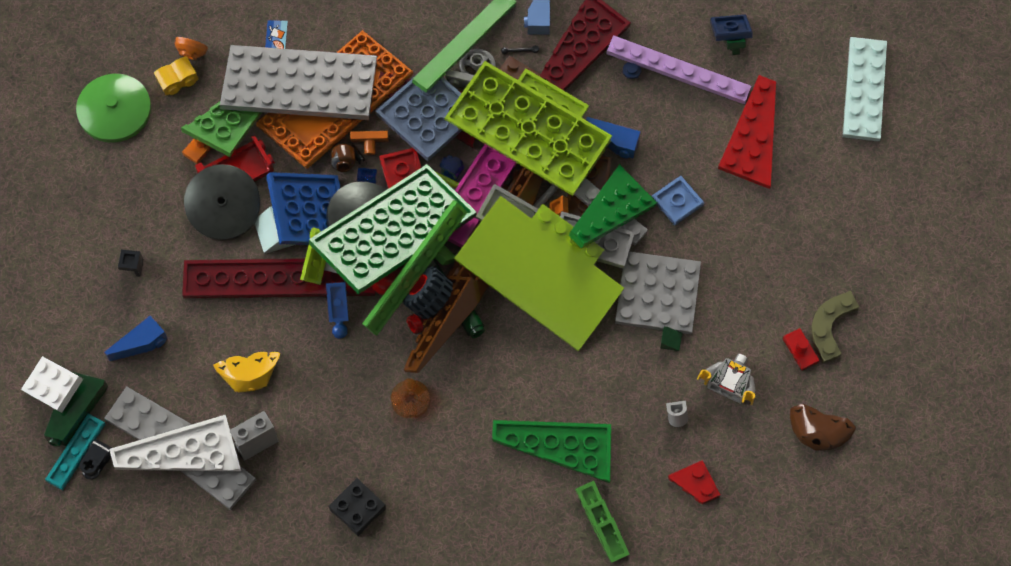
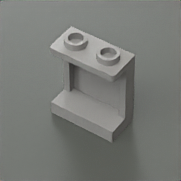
M265 411L230 429V433L235 440L234 444L244 461L279 442L274 426Z

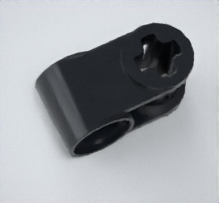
M97 439L91 443L87 453L80 462V469L84 477L89 480L97 478L111 458L110 449L112 447Z

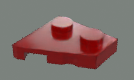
M703 460L668 475V479L671 482L676 483L684 492L692 495L702 505L720 497V493Z

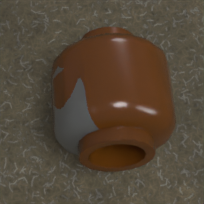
M342 143L331 150V164L336 170L347 172L355 166L356 159L353 147Z

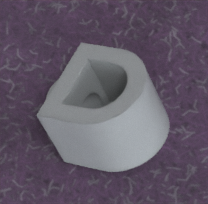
M686 401L666 403L670 425L674 427L684 426L688 422Z

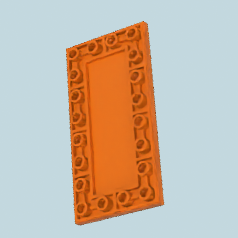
M363 30L337 52L377 56L370 113L389 97V94H393L397 87L402 86L406 79L414 75L410 68ZM380 72L385 73V74L379 79ZM267 113L256 125L302 166L308 169L357 126L362 119Z

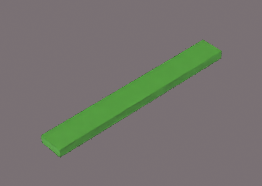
M493 0L412 79V83L427 93L516 6L517 1Z
M453 200L362 323L374 335L377 336L468 213L457 201Z

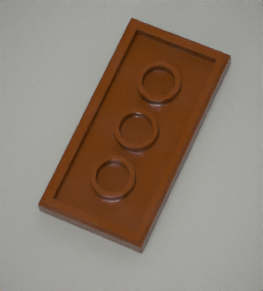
M601 156L586 177L599 190L602 189L609 179L612 157ZM568 194V213L581 217L588 206L575 195Z

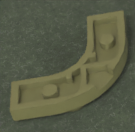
M851 291L833 297L823 303L813 318L811 337L823 364L842 355L833 338L831 329L836 319L859 309V305Z

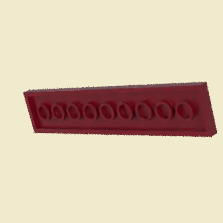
M305 259L184 260L182 296L183 299L327 296V283L346 281L338 273L326 270L323 272L320 285L300 280ZM346 282L347 296H375V291L371 286L358 294Z

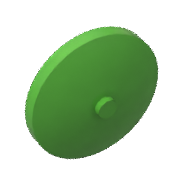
M108 74L91 81L82 90L77 100L76 113L81 127L94 139L103 142H121L132 138L145 127L151 114V101L146 88L135 78L124 74Z

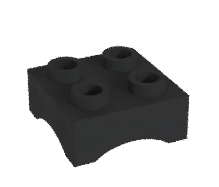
M356 478L329 505V509L353 533L359 536L386 509V505Z

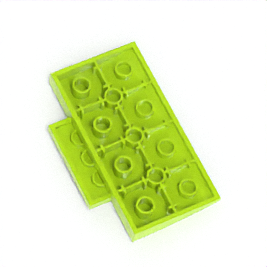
M486 61L483 62L444 119L572 196L591 172L612 139V135L583 119V116L589 109V105L528 69H525L517 80Z
M500 196L455 256L454 260L575 350L579 351L621 294L624 287L594 265L604 249L595 242L581 249L569 236L573 226L547 206L542 204L534 216L530 218Z

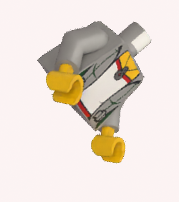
M737 354L734 361L726 358L723 362H717L706 370H701L697 377V380H705L704 385L708 383V389L740 404L744 403V400L750 401V405L754 403L756 391L754 378L750 375L751 369L745 366L748 358L742 354Z

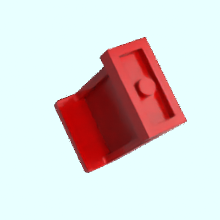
M254 135L252 136V142L235 150L230 157L225 155L206 166H203L202 162L195 165L198 174L203 169L213 165H231L245 171L255 182L266 176L269 172H274L273 164L275 162L270 154L267 155L265 153L266 147L261 139L258 140Z

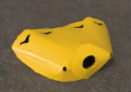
M257 352L248 358L233 356L226 359V363L220 361L213 364V366L235 392H249L267 386L280 353L270 352L269 357H267V352ZM263 358L260 363L255 361V359ZM240 362L236 367H235V365L232 364V363Z

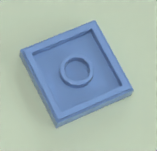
M679 176L651 196L657 202V206L674 225L704 205V201L682 176Z

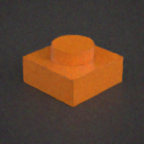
M562 195L551 201L549 209L559 216L561 212L568 213V198Z

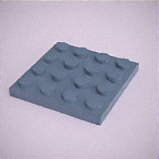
M443 77L427 93L413 84L411 79L375 111L376 115L427 161L462 131L444 120L461 93Z

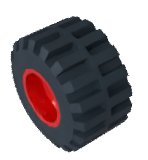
M429 266L404 298L403 304L422 319L430 318L448 301L453 290V283L438 269Z

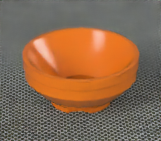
M176 37L174 44L179 55L187 56L188 59L197 60V58L205 55L208 50L206 45L184 37Z

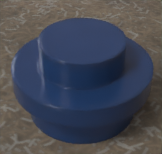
M627 62L623 66V74L628 79H635L641 74V67Z

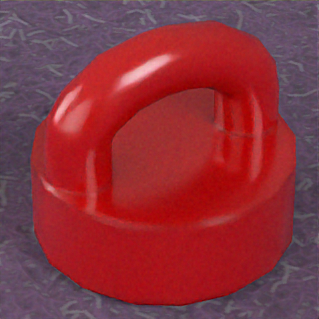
M416 314L407 317L409 329L415 334L423 331V323L427 318L422 319Z

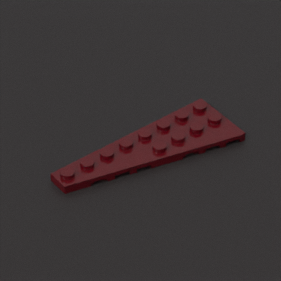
M585 0L554 49L551 58L545 64L540 77L565 91L608 49L613 35L620 37L630 27L631 22L602 0Z

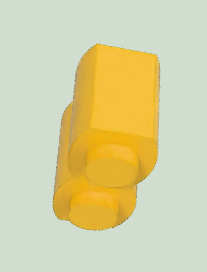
M187 56L179 58L170 65L163 66L154 72L165 95H174L182 87H190L198 80L197 73Z

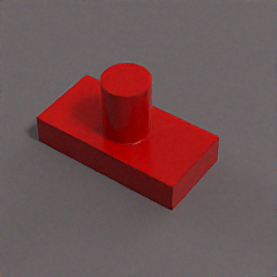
M800 328L783 336L782 339L802 371L819 363V358Z

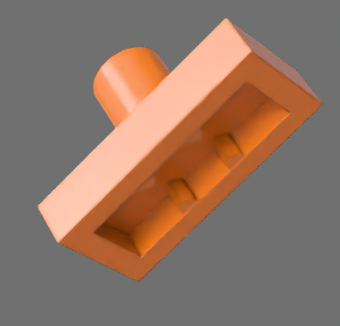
M388 131L350 132L351 142H364V154L375 155V142H389Z
M193 139L182 153L185 157L198 164L212 147Z

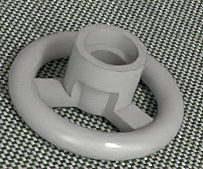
M472 49L460 59L459 68L462 73L469 74L465 69V65L472 67L477 72L483 62L487 60L496 67L495 59L486 50Z

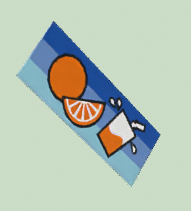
M268 20L265 48L285 49L288 21Z

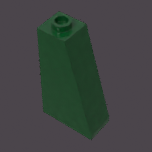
M72 372L81 377L83 381L62 413L53 409L44 434L50 445L55 447L68 445L87 414L91 413L106 392L108 385L105 380Z

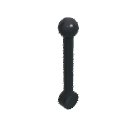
M534 45L532 48L507 49L503 47L501 49L502 54L528 51L537 53L539 51L537 45Z

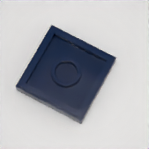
M746 14L710 18V24L716 41L753 38V32Z

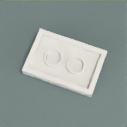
M42 356L21 390L62 413L83 379Z

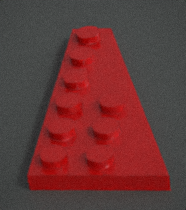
M759 75L718 169L770 189L776 81Z

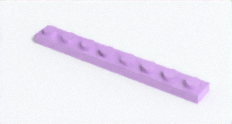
M614 35L606 53L745 104L751 88L748 84Z

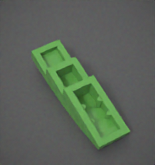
M591 481L576 488L575 490L610 562L612 563L630 555L616 522L611 517L595 482Z

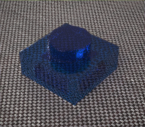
M358 168L357 182L376 184L377 169Z

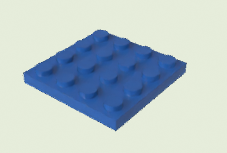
M269 172L266 177L279 244L309 245V235L312 228H318L320 231L328 228L326 213L331 198L340 189L338 175Z

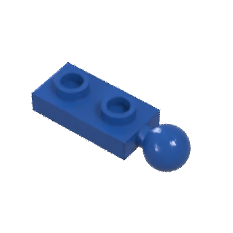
M346 282L327 283L329 322H335L332 333L336 338L341 339L348 332L343 321H349Z

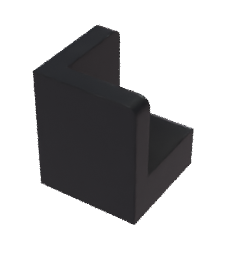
M121 249L118 269L134 271L136 277H141L144 262L141 252Z

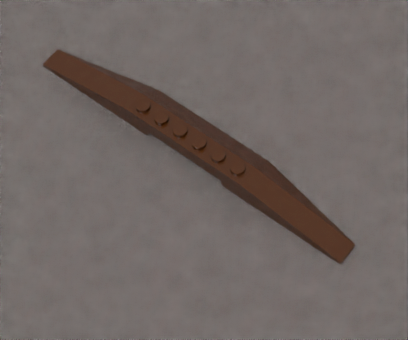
M522 166L519 171L515 170L511 175L513 179L508 185L504 184L502 188L533 206L543 178ZM457 261L454 262L446 276L453 283L451 295L446 304L435 315L424 321V331L416 339L418 345L410 353L404 367L405 372L419 373L474 310L489 287L487 283Z

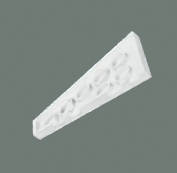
M226 415L110 449L115 470L241 471Z

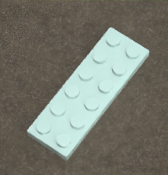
M850 37L842 137L880 141L887 41Z

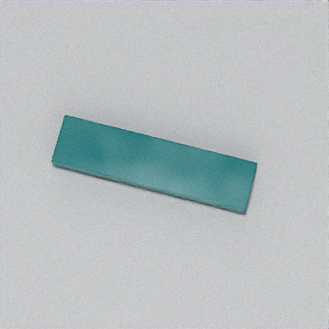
M87 414L45 481L63 491L80 465L91 443L104 428L105 422Z

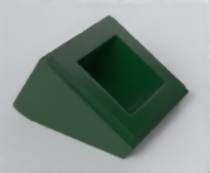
M664 326L660 348L679 351L682 332Z

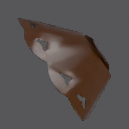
M800 404L790 409V420L795 435L801 443L813 450H831L840 447L852 437L856 426L848 418L826 415L805 404ZM819 439L821 443L816 445L812 440Z

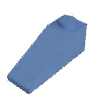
M533 0L528 9V17H524V28H528V34H550V0Z

